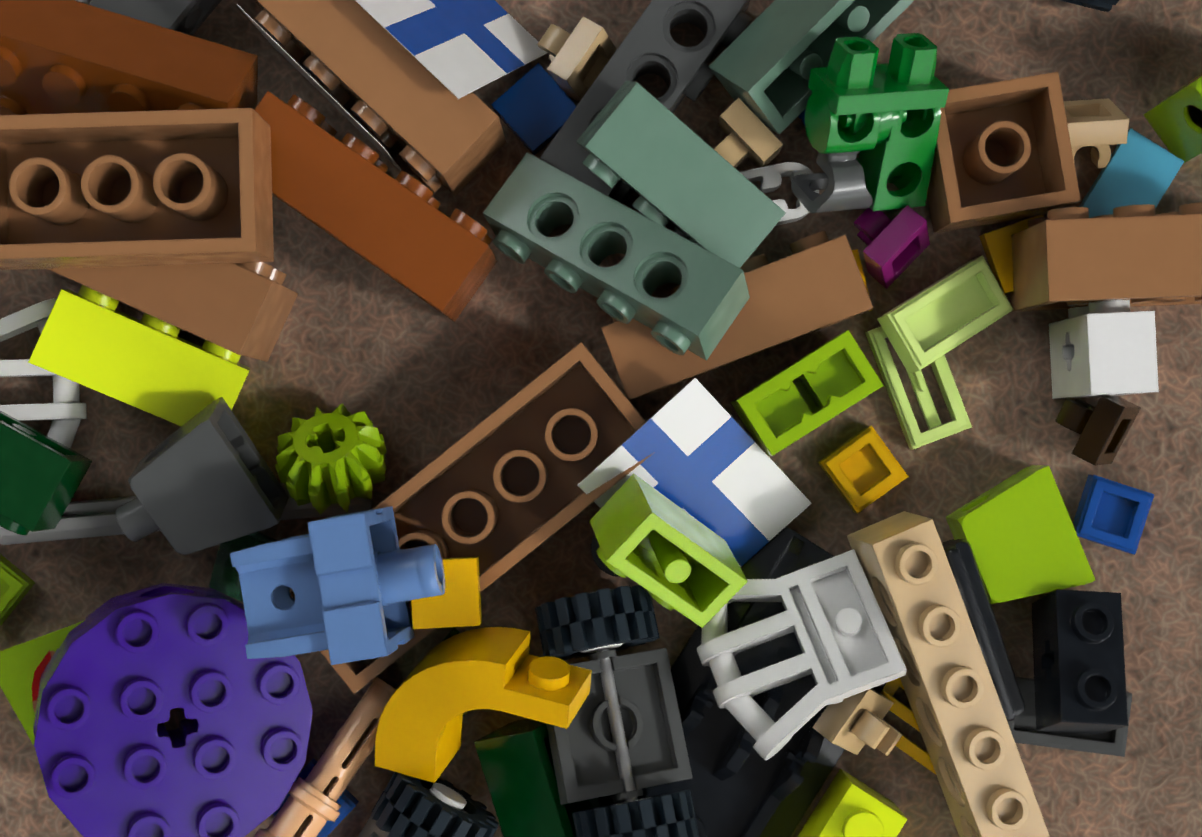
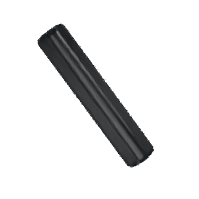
M966 539L947 540L942 544L1006 719L1007 721H1012L1015 719V716L1024 712L1025 702L973 550Z

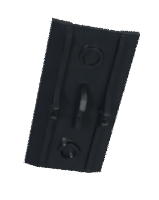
M786 526L740 568L746 579H776L834 556ZM732 602L728 604V632L784 612L785 609L782 602ZM697 626L671 667L693 778L643 788V796H638L637 799L690 790L700 837H791L845 750L831 743L812 728L828 705L824 706L800 728L780 751L770 759L764 760L753 748L756 740L726 708L720 709L713 694V690L718 686L710 666H703L697 653V647L701 645L702 628ZM792 632L739 652L734 658L741 675L744 676L803 652L795 633ZM812 674L757 694L752 698L776 723L812 690L816 684ZM886 683L874 688L881 692ZM615 794L598 797L600 806L624 802V799L616 801Z

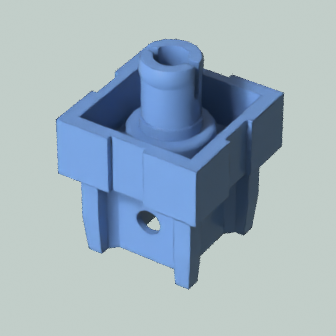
M393 506L307 522L309 534L294 536L230 553L232 567H235L239 574L249 634L248 644L245 645L247 659L286 657L329 650L331 665L385 657L396 651L398 645L406 644L414 638L409 601L439 596L445 593L444 566L438 546L433 544L400 549ZM290 588L293 590L295 594V600L291 596Z

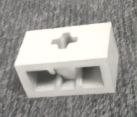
M1130 300L1090 302L1085 307L1069 308V319L1049 324L1052 399L1121 396L1159 392L1155 311L1131 312Z

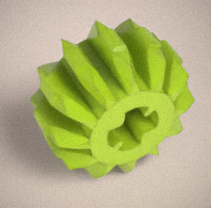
M342 403L332 413H324L316 406L313 417L308 420L292 417L291 432L278 436L277 450L279 454L276 456L277 464L275 467L280 482L285 484L290 496L296 501L298 506L311 502L312 506L321 515L331 504L338 503L348 513L351 499L360 497L371 500L372 484L385 481V453H387L383 435L379 434L378 428L373 427V423L365 411L351 415L350 411Z

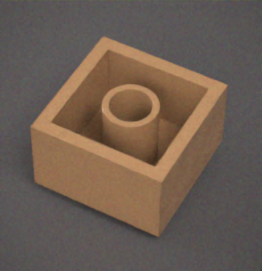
M1058 72L949 90L946 106L941 108L940 127L927 192L934 234L1047 215L1049 210L1068 208L1081 201Z

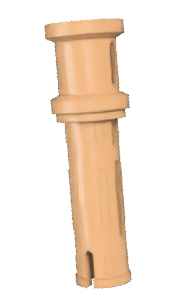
M378 677L372 679V684L345 723L337 731L335 737L306 779L298 777L296 782L294 781L289 790V798L268 828H259L253 837H317L327 821H336L340 815L338 810L341 808L337 800L363 762L373 751L380 716L385 705L396 691L395 688Z

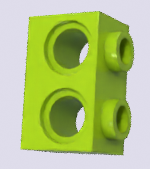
M847 330L730 403L757 445L768 456H773L884 385L850 331Z

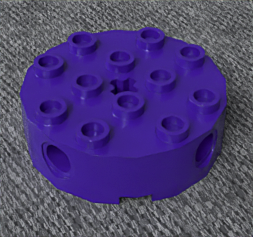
M161 583L112 597L89 614L85 621L71 630L60 648H57L40 678L33 724L34 747L49 798L83 837H245L280 808L306 762L313 709L301 663L295 655L247 659L245 645L248 644L249 634L244 605L241 602L215 588ZM181 708L186 719L180 721L179 728L166 730L164 723L169 721L170 710Z

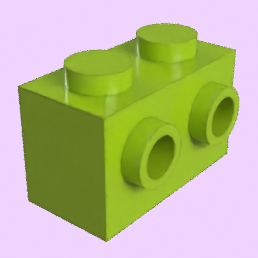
M634 473L590 519L600 546L596 551L597 555L612 572L622 578L629 577L645 588L664 608L671 611L673 609L677 610L701 628L748 582L727 542Z

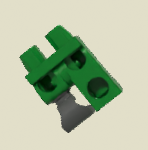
M897 34L893 38L889 63L877 64L879 48L869 39L860 37L836 38L828 67L811 68L808 88L812 91V94L808 98L805 110V130L810 144L818 151L816 163L824 172L796 175L791 181L792 192L810 213L869 207L872 211L905 208L907 205L909 207L925 206L940 127L941 108L946 106L949 88L934 75L937 46L923 34ZM893 183L899 190L890 191L887 189V184ZM815 190H825L822 194L814 192Z

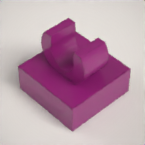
M908 205L892 221L882 211H872L870 207L854 221V226L860 230L857 236L867 245L863 250L867 271L886 289L930 245L927 220Z

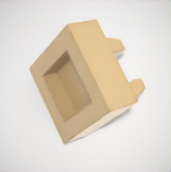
M584 16L571 34L551 24L537 44L539 48L550 54L548 60L551 61V64L547 68L548 72L560 88L578 103L617 50L604 28Z
M740 98L736 99L719 117L718 126L728 136L714 150L734 168H737L747 157L758 168L765 167L780 153L783 143Z
M1109 98L1064 101L1073 159L1081 147L1092 146L1090 152L1092 162L1098 169L1106 168L1111 158L1109 145L1127 144L1129 118Z
M875 688L845 698L840 703L828 705L812 727L831 743L856 755L867 744L888 756L902 737L898 730L883 720L894 703Z

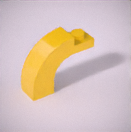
M485 627L453 635L439 643L426 654L385 705L376 732L375 766L435 783L461 748L463 713L471 710H497L567 729L590 693L592 670L570 665L557 657H539L529 654L530 631L508 627Z

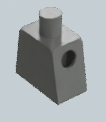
M220 397L151 450L139 462L128 479L130 488L137 497L116 509V519L122 532L131 541L137 542L161 530L175 552L187 555L268 529L278 524L289 496L223 397Z

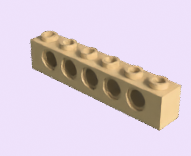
M903 511L847 535L851 549L855 550L907 668L906 676L900 677L959 837H1050L933 519Z

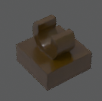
M1101 396L1096 407L1080 399H1075V401L1066 399L1055 422L1081 434L1071 454L1094 466L1112 464L1141 407L1119 396Z

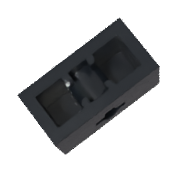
M1056 589L1032 603L1036 731L1101 734L1128 726L1121 593Z

